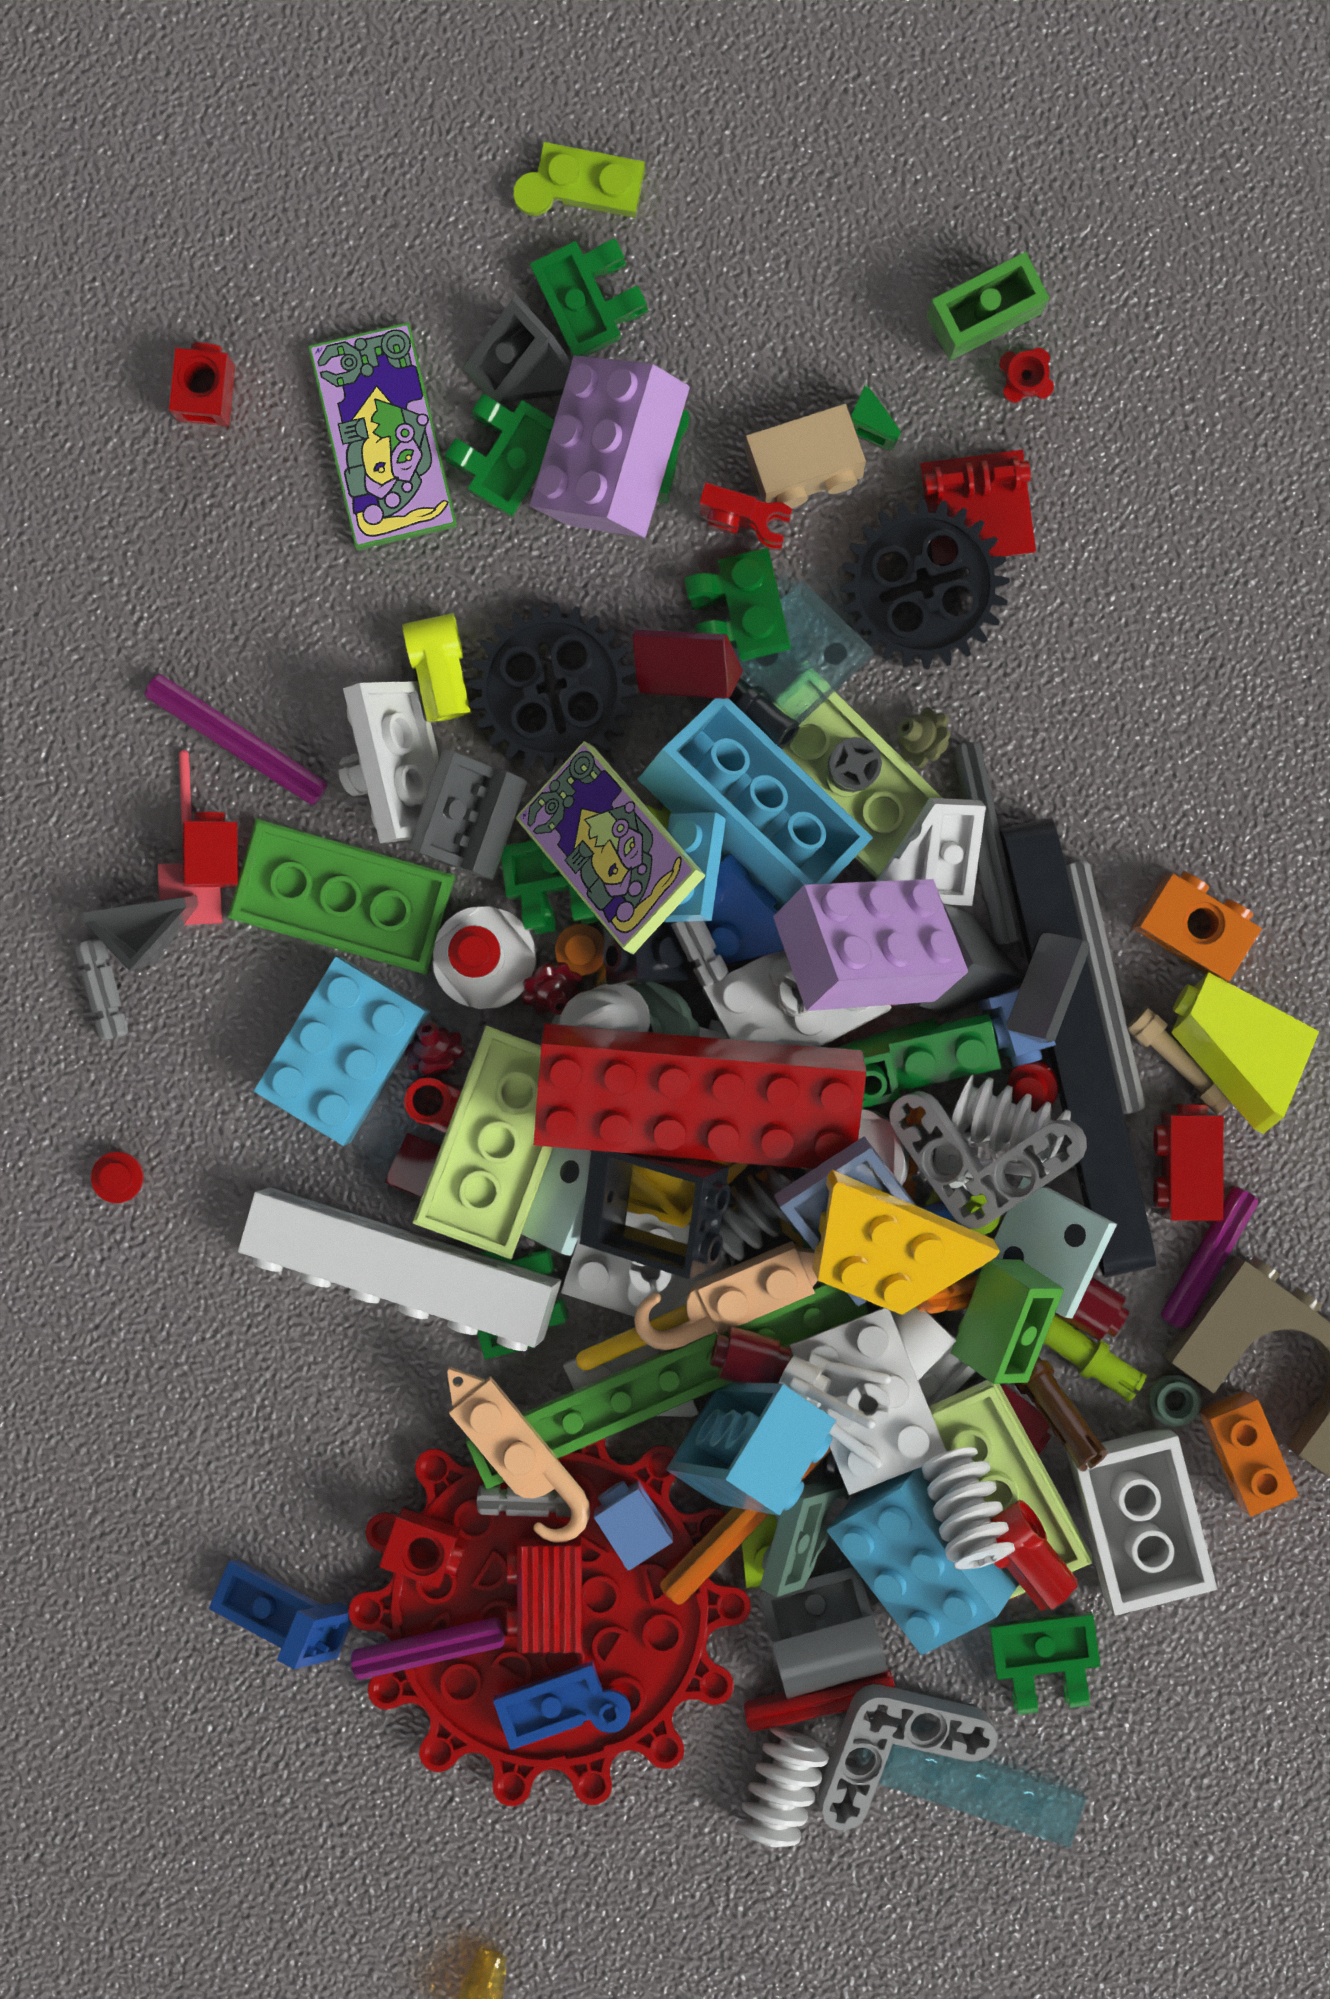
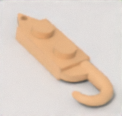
M793 1241L697 1281L696 1285L689 1290L686 1298V1310L689 1321L665 1331L653 1328L649 1322V1312L661 1300L660 1294L653 1293L646 1297L637 1307L634 1318L636 1331L642 1341L653 1348L661 1350L677 1349L715 1332L721 1334L728 1331L730 1326H740L815 1294L813 1286L818 1281L812 1269L815 1251L812 1248L795 1247Z
M449 1367L447 1374L453 1406L449 1409V1414L513 1492L522 1498L533 1499L544 1496L555 1489L570 1507L571 1519L566 1526L560 1529H550L538 1522L533 1527L534 1531L543 1539L553 1543L567 1542L576 1538L586 1528L590 1517L589 1501L582 1488L558 1461L555 1453L491 1376L485 1380ZM459 1376L463 1379V1382L455 1384L453 1379Z

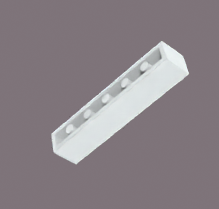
M271 1187L254 1193L238 1249L239 1253L253 1257L252 1264L259 1268L275 1272H281L283 1267L301 1272L300 1279L306 1283L319 1287H330L332 1282L350 1288L349 1295L351 1297L369 1303H379L380 1298L399 1304L398 1311L405 1315L419 1319H428L429 1314L444 1318L448 1320L447 1327L454 1331L477 1335L478 1330L498 1336L496 1341L498 1344L518 1351H526L528 1346L535 1348L544 1340L561 1284L560 1279Z

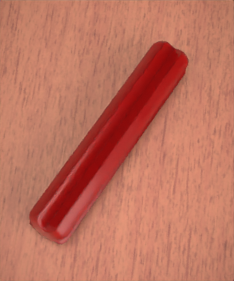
M888 1670L887 1672L787 1699L786 1693H780L749 1700L744 1703L746 1723L750 1731L756 1732L848 1711L851 1700L860 1689L872 1684L895 1688L894 1679Z

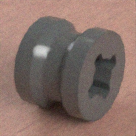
M852 737L845 739L836 745L829 756L827 765L829 777L834 785L843 791L853 793L863 791L872 785L879 776L882 766L881 755L876 746L865 738Z

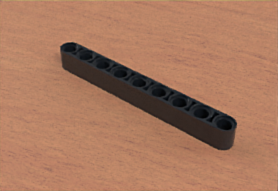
M1052 817L1000 828L1022 930V940L1029 965L1039 937L1043 933L1083 939L1058 832ZM1086 958L1055 1039L1056 1045L1048 1047L1052 1068L1056 1072L1060 1084L1058 1095L1062 1112L1065 1110L1071 1111L1070 1121L1076 1123L1086 1136L1087 1149L1082 1159L1075 1164L1084 1207L1117 1224L1098 1263L1102 1276L1108 1278L1155 1267L1156 1255Z

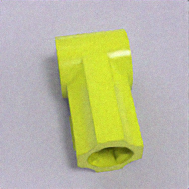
M454 613L402 624L412 669H416L419 690L427 721L429 723L446 721L471 714L460 659L464 658Z

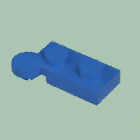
M593 1660L494 1695L493 1703L510 1750L578 1727L587 1720H591L593 1725L602 1732H618L626 1726L631 1715L630 1702L626 1695L614 1689L603 1690Z

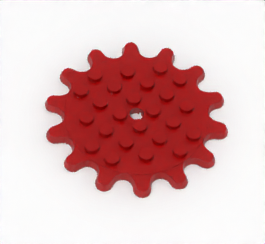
M606 1438L558 1458V1461L584 1491L590 1507V1517L586 1528L576 1537L582 1538L583 1642L581 1652L519 1653L518 1637H508L507 1634L508 1605H517V1584L507 1583L508 1552H517L519 1538H542L533 1529L536 1523H542L550 1529H560L566 1526L571 1518L556 1517V1513L549 1512L548 1517L506 1516V1511H500L499 1515H481L477 1511V1491L484 1482L476 1466H462L455 1462L448 1453L438 1448L428 1449L417 1458L415 1474L427 1493V1504L419 1514L461 1528L456 1543L465 1546V1550L456 1575L454 1577L445 1574L440 1587L436 1588L393 1572V1577L385 1588L377 1591L361 1592L353 1598L349 1605V1618L353 1625L360 1630L381 1632L390 1638L391 1641L494 1617L500 1619L505 1635V1642L501 1648L371 1678L367 1692L371 1702L378 1708L389 1710L403 1704L413 1703L420 1705L426 1710L430 1717V1729L420 1745L419 1757L421 1763L427 1769L433 1772L446 1771L463 1755L475 1752L483 1754L493 1765V1793L495 1798L506 1806L522 1804L529 1797L533 1781L537 1775L551 1769L559 1770L568 1776L577 1798L582 1803L598 1805L610 1796L612 1790L610 1767L614 1758L621 1752L628 1750L638 1751L655 1767L661 1769H670L679 1764L685 1752L684 1742L674 1728L672 1717L680 1703L694 1699L707 1704L718 1705L726 1702L731 1697L734 1690L733 1677L727 1669L716 1664L709 1657L706 1650V1642L709 1635L715 1629L722 1626L739 1625L745 1621L751 1610L750 1598L741 1588L716 1584L709 1577L680 1605L670 1600L660 1587L661 1580L726 1514L723 1510L713 1507L703 1509L697 1513L686 1514L678 1511L672 1505L669 1499V1490L676 1476L666 1469L676 1452L666 1445L651 1447L640 1460L626 1465L617 1463L610 1458L606 1451ZM639 1480L672 1531L673 1542L628 1571L594 1519V1511L596 1507L601 1505L597 1498L607 1489L621 1481H624L628 1487ZM506 1482L498 1484L501 1489H507L508 1487ZM388 1512L374 1515L367 1523L365 1530L366 1539L370 1546L383 1554L397 1515ZM418 1538L412 1542L413 1552L419 1559L431 1561L439 1557L438 1546L431 1539ZM593 1660L603 1690H618L626 1695L630 1702L631 1715L629 1722L618 1732H602L593 1725L591 1720H587L578 1727L510 1750L493 1703L494 1695Z

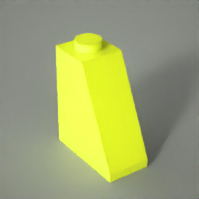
M1210 972L1194 987L1187 984L1179 994L1173 1007V1012L1179 1014L1171 1033L1252 1128L1264 1134L1285 1117L1319 1031Z

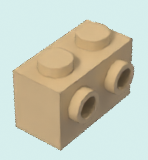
M846 404L746 436L745 453L763 502H781L794 508L805 503L808 500V495L827 490L829 494L841 493L853 488L858 483L857 479L863 478L866 460Z

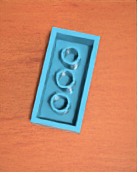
M715 698L659 752L637 779L673 814L717 812L726 818L721 856L732 854L749 871L750 878L756 884L763 886L778 901L773 906L777 911L804 885L830 884L873 838L729 698Z
M732 1382L713 1391L666 1470L716 1504L780 1516L783 1509L789 1510L799 1499L804 1489V1482L801 1479L811 1462H818L827 1452L832 1442V1435L829 1432L836 1419L784 1384L750 1382L739 1384Z

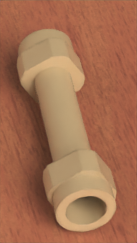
M1148 1007L1144 1008L1127 1026L1132 1037L1143 1047L1151 1045L1199 1091L1196 1097L1203 1104H1208V1107L1215 1114L1225 1110L1231 1104L1228 1098L1191 1055L1165 1031L1168 1024Z

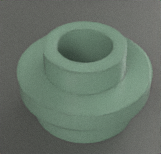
M1170 1374L1161 1377L1153 1384L1149 1392L1148 1403L1152 1414L1158 1421L1167 1426L1180 1427L1187 1425L1198 1415L1201 1408V1394L1198 1387L1189 1378L1179 1374ZM1172 1391H1180L1183 1398L1181 1405L1174 1409L1168 1408L1165 1403L1166 1396Z

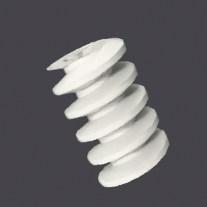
M973 1074L967 1081L952 1116V1122L960 1134H963L971 1125V1141L976 1144L981 1143L990 1134V1149L995 1152L1002 1150L1009 1141L1010 1151L1047 1124L1054 1122V1120H1051L1050 1102L1046 1101L1036 1113L1032 1112V1095L1027 1093L1017 1105L1013 1104V1087L1007 1085L998 1096L992 1095L993 1079L988 1077L979 1088L973 1087ZM1065 1110L1057 1120L1070 1121L1071 1111ZM1053 1132L1051 1133L1054 1139L1053 1144L1036 1155L1042 1163L1047 1158L1050 1159L1057 1154L1064 1136L1058 1138ZM1030 1145L1028 1149L1034 1153L1033 1146Z
M972 1447L944 1452L926 1461L922 1467L924 1479L931 1482L927 1488L929 1497L937 1502L933 1508L935 1518L943 1522L939 1528L941 1539L949 1542L945 1548L947 1559L955 1563L954 1568L958 1570L988 1566L1015 1551L1013 1543H997L996 1538L1006 1533L1009 1527L1007 1522H991L990 1520L991 1517L1001 1512L1003 1508L1001 1502H985L984 1498L995 1492L997 1488L995 1482H979L978 1478L988 1473L991 1468L989 1462H973L972 1458L976 1456L978 1451Z
M774 1727L769 1729L781 1739L780 1743H764L762 1750L774 1759L773 1763L759 1762L755 1766L756 1771L767 1778L766 1783L750 1782L748 1786L749 1790L760 1798L759 1803L746 1801L741 1806L743 1811L753 1817L752 1822L737 1821L734 1827L735 1830L745 1837L771 1847L795 1846L801 1839V1831L797 1826L804 1825L808 1819V1812L804 1806H810L815 1800V1793L811 1787L817 1786L822 1780V1773L817 1767H822L828 1763L829 1754L824 1747L802 1733Z

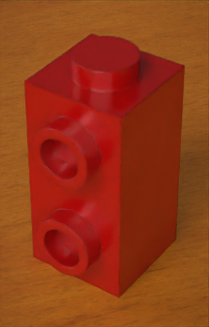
M1176 1104V1114L1162 1113V1125H1155L1153 1148L1155 1156H1161V1177L1154 1178L1153 1201L1155 1208H1161V1216L1171 1221H1223L1224 1116L1208 1114V1104Z

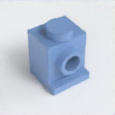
M1020 988L978 1000L980 1010L991 1009L993 1016L991 1021L997 1050L1002 1049L1004 1057H1010L1013 1067L1043 1059L1041 1049L1056 1045L1055 1041L1038 1043L1007 1029L1006 1024Z

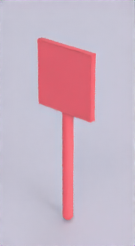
M187 750L179 752L182 825L184 821H192L190 765ZM183 863L158 864L159 900L197 895L198 906L184 925L223 923L221 887H183Z

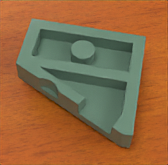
M834 1477L832 1480H823L805 1485L793 1507L787 1511L783 1509L780 1516L776 1515L778 1523L772 1544L767 1548L763 1557L762 1567L764 1574L759 1589L779 1597L804 1588L815 1567L819 1553L825 1547L830 1537L826 1531L829 1525L825 1524L824 1521L835 1499L842 1497L849 1500L851 1494H848L842 1478Z

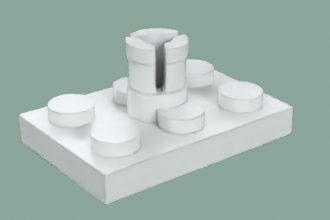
M419 681L358 683L343 688L347 703V717L353 728L358 754H351L341 759L339 765L344 768L339 770V778L342 786L351 796H360L368 793L372 808L371 818L377 829L380 843L412 839L439 762L431 722L427 721L426 714L424 713Z
M785 951L765 955L727 974L721 981L704 986L702 989L727 1038L732 1040L820 1047L891 1010L890 1005L806 1011Z
M627 1211L625 1225L678 1242L688 1243L690 1224L681 1228L661 1222L651 1214L638 1215ZM579 1235L561 1293L634 1317L640 1303L651 1294L658 1293L661 1296V1300L649 1312L650 1321L686 1305L689 1290L696 1285L697 1281L732 1267L735 1258L729 1255L732 1266H728L719 1258L714 1267L692 1279H687L579 1244Z
M883 1307L790 1344L793 1355L807 1362L812 1353L829 1361L886 1373L891 1377L890 1383L881 1384L824 1373V1376L832 1379L827 1394L859 1410L875 1421L874 1428L868 1429L822 1404L819 1409L836 1419L835 1423L863 1444L882 1461L881 1467L874 1468L832 1436L830 1449L849 1495L920 1468L931 1458L947 1452L889 1309Z

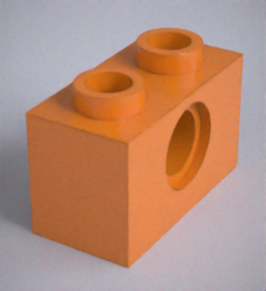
M1182 871L1180 876L1174 873L1163 876L1132 926V929L1204 974L1210 972L1226 982H1230L1263 928L1250 921L1254 914L1241 904L1231 899H1226L1224 904L1206 894L1210 888L1209 885L1196 876ZM1196 909L1205 912L1210 919V930L1202 939L1193 936L1187 925L1190 914Z
M1242 1391L1200 1409L1199 1415L1235 1501L1243 1511L1252 1517L1299 1497L1261 1404L1256 1397L1247 1391Z

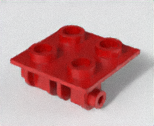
M1023 449L920 463L924 499L928 507V513H936L942 500L947 502L948 517L954 518L958 511L963 507L966 508L967 513L964 525L971 527L974 523L982 520L985 523L978 534L981 541L991 537H997L998 539L993 548L988 551L990 557L1036 553L1027 482L1031 481L1029 461H1024ZM937 538L930 542L932 561L935 565L953 563L957 554L956 548L950 540Z

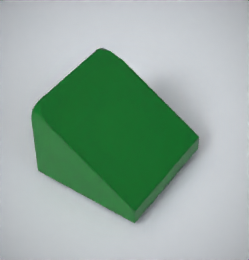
M864 385L851 415L857 437L888 451L893 450L901 431L869 386Z

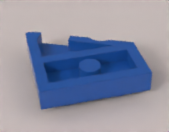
M732 854L723 855L720 858L712 921H704L716 945V948L713 949L715 955L720 954L724 963L729 964L785 951L773 918L778 912L773 906L778 901L763 886L756 884L750 878L749 871Z

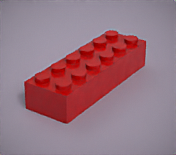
M544 1023L533 1145L815 1169L859 1139L866 1079L863 1052L861 1050Z

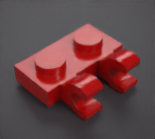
M706 482L699 502L700 515L707 517L708 527L735 535L739 527L748 530L752 529L756 533L759 543L770 550H781L784 536L771 532L767 527L768 523L778 520L789 524L792 509L781 502L767 503L756 500V497Z

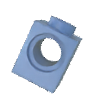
M639 1480L628 1487L624 1481H621L607 1489L597 1498L601 1505L595 1508L594 1519L628 1571L673 1542L672 1531Z

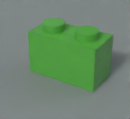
M1024 252L931 300L926 317L948 360L951 361L1041 315L1050 298L1029 256Z
M992 1259L984 1264L983 1269L977 1276L976 1287L965 1316L958 1326V1334L951 1354L993 1384L1028 1383L1064 1288L1020 1259Z

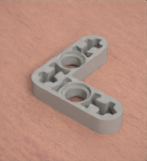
M923 1091L909 1093L898 1098L892 1105L889 1113L893 1131L954 1219L962 1226L972 1229H979L988 1225L1074 1166L1082 1159L1087 1149L1086 1136L1076 1123L1069 1120H1056L1047 1124L984 1168L939 1102L932 1095ZM909 1104L913 1109L920 1106L923 1107L926 1115L922 1117L921 1122L930 1134L939 1128L943 1135L929 1141L922 1147L919 1140L928 1135L920 1124L910 1126L905 1118L911 1113L907 1105ZM1053 1132L1058 1138L1067 1135L1072 1142L1067 1147L1070 1157L1067 1158L1061 1152L1042 1164L1036 1155L1053 1144L1054 1139L1051 1133ZM940 1145L953 1148L959 1157L958 1168L952 1174L939 1171L933 1162L934 1151ZM1030 1145L1033 1146L1034 1153L1028 1149ZM1011 1160L1024 1162L1031 1171V1182L1024 1189L1015 1188L1006 1180L1005 1167ZM1044 1167L1050 1170L1049 1174L1045 1173ZM969 1171L973 1179L967 1181L964 1185L973 1196L982 1193L986 1197L987 1202L982 1206L985 1216L979 1210L972 1213L967 1210L965 1204L971 1198L963 1185L953 1191L949 1184L961 1179Z
M872 1684L863 1687L856 1692L851 1700L818 1790L817 1801L824 1821L829 1827L836 1830H849L862 1823L869 1810L893 1744L964 1761L976 1762L985 1759L995 1749L998 1739L996 1729L990 1717L984 1710L974 1706L884 1685ZM879 1704L884 1706L886 1713L877 1712L874 1719L868 1718L866 1711H875ZM931 1713L937 1716V1723L930 1731L917 1733L911 1730V1723L918 1715ZM893 1717L898 1718V1726L896 1725ZM950 1720L955 1729L950 1728ZM975 1727H979L981 1735L973 1734L969 1741L964 1740L961 1733L971 1734ZM867 1748L873 1752L870 1761L864 1766L851 1767L846 1764L848 1754L854 1749ZM845 1780L850 1783L848 1793L852 1803H843L840 1810L834 1808L833 1802L841 1803L844 1800L847 1791Z

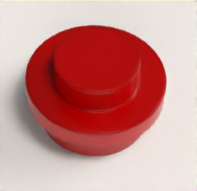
M476 925L467 926L457 931L452 937L448 947V956L451 965L458 973L470 978H479L488 975L496 968L501 956V947L497 937L487 928Z
M1042 1061L1016 1066L1010 1073L1007 1085L1013 1087L1012 1100L1016 1104L1027 1093L1032 1095L1031 1111H1038L1046 1101L1052 1105L1060 1091L1056 1072L1050 1065Z
M122 1151L110 1152L100 1157L94 1164L91 1172V1183L94 1191L100 1198L110 1203H124L133 1199L140 1192L144 1182V1172L140 1162L131 1154Z

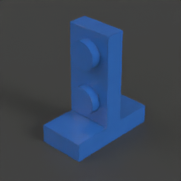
M240 1560L228 1562L209 1606L211 1611L280 1647L281 1650L277 1661L292 1669L337 1659L352 1626L348 1605L342 1602L322 1605Z

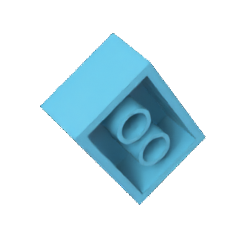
M335 957L253 1092L342 1146H345L352 1142L403 1058L406 1048L417 1035V1028L425 1022L431 1011L342 957Z
M922 1467L881 1482L852 1498L826 1530L921 1655L997 1618L1019 1585L1018 1581L1006 1567L1000 1569L996 1565L990 1564L967 1570L954 1568L955 1563L948 1560L945 1553V1548L949 1542L941 1539L939 1528L943 1522L935 1518L933 1508L937 1502L929 1497L927 1488L931 1482L924 1479Z

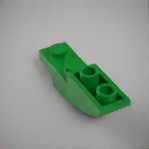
M989 1014L940 1025L937 1024L936 1018L883 1031L837 1047V1049L861 1050L863 1052L866 1079L862 1108L896 1101L901 1097L899 1091L1001 1069L993 1025Z

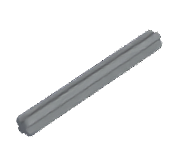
M1087 861L1067 864L1065 866L1082 939L1089 942V946H1091L1087 955V961L1123 1114L1137 1112L1145 1108V1100L1091 867Z

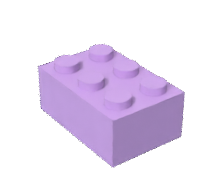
M574 356L529 506L568 526L645 538L690 386L654 364Z
M934 879L804 885L773 916L806 1011L935 1002L968 973Z

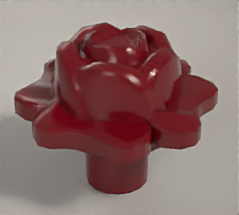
M560 962L557 965L553 963L543 964L539 969L533 971L531 977L523 981V987L526 991L521 995L522 1002L533 1006L539 1015L545 1014L549 1009L553 1014L561 1015L567 1003L580 993L577 986L581 984L582 977L580 973L571 971L566 962Z
M433 1022L421 1024L417 1028V1035L414 1037L415 1043L409 1044L404 1052L408 1057L406 1061L407 1068L409 1070L419 1069L421 1074L440 1076L447 1073L456 1064V1059L462 1057L465 1053L464 1048L460 1045L462 1041L460 1033H448V1030L445 1028L437 1029L436 1024Z

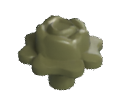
M926 707L920 716L914 714L902 719L897 729L900 735L898 744L903 747L900 756L906 762L912 761L918 768L924 767L928 760L936 761L939 759L940 754L947 750L948 739L951 735L950 730L945 728L949 721L948 716L944 713H936L931 707Z

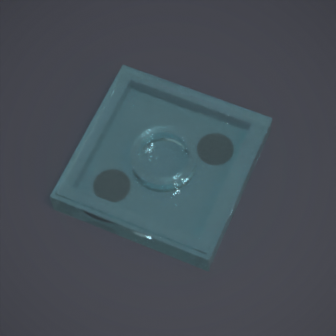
M803 581L781 600L792 647L791 650L741 662L738 649H733L742 670L758 686L764 689L768 696L790 718L796 720L799 724L874 655L872 648Z

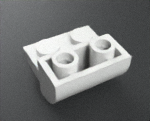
M915 1307L901 1315L890 1310L928 1406L951 1397L975 1372V1370L951 1354L956 1338L927 1311L921 1312Z

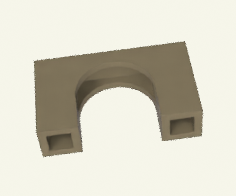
M1234 1256L1205 1296L1188 1328L1180 1330L1162 1356L1208 1390L1215 1393L1245 1350L1255 1340L1267 1333L1278 1330L1305 1332L1316 1342L1324 1356L1327 1368V1382L1324 1394L1318 1405L1287 1447L1330 1477V1322L1317 1313L1322 1304L1298 1287H1295L1290 1294L1275 1283L1280 1274L1265 1262L1254 1256L1248 1263Z

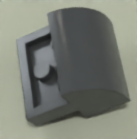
M443 749L408 849L469 874L493 881L527 781L508 771L495 769L457 752Z
M854 1567L808 1579L804 1588L779 1597H775L765 1591L758 1593L787 1699L888 1671L864 1583Z

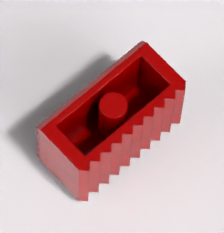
M519 1538L517 1552H508L507 1583L517 1584V1605H508V1637H518L519 1653L581 1652L583 1642L582 1538H574L567 1542L553 1543L543 1538Z

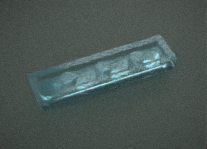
M894 1744L878 1783L1069 1848L1071 1847L1087 1799L1083 1792L985 1759L976 1762L964 1761Z

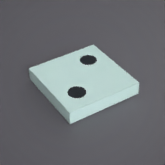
M553 1147L524 1224L522 1235L561 1254L572 1255L581 1233L591 1150Z
M1023 1177L1018 1188H1026L1030 1184L1031 1178ZM1043 1186L1007 1211L994 1239L1000 1250L994 1259H1020L1063 1287L1064 1291L1056 1313L1065 1318H1073L1117 1224L1060 1193Z

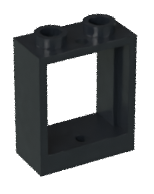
M591 1150L579 1244L683 1278H694L714 1267L722 1253L723 1238L719 1234L722 1214L730 1200V1187L727 1185L729 1166L711 1160ZM633 1164L696 1183L687 1244L625 1225Z

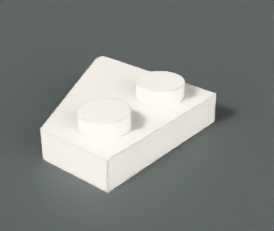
M930 798L876 882L934 879L943 904L972 906L986 806L981 800Z

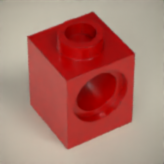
M194 342L191 343V349L175 348L169 411L178 422L229 427L236 365L228 353H222V347L210 343ZM202 372L215 374V382L210 390L204 393L192 392L191 384L195 376Z
M195 812L194 821H184L182 825L183 887L235 888L238 885L237 822H225V813Z
M402 1508L396 1517L379 1567L439 1588L445 1574L455 1577L465 1550V1546L456 1543L461 1528ZM418 1538L431 1539L438 1546L439 1557L431 1561L419 1559L413 1552L412 1542Z

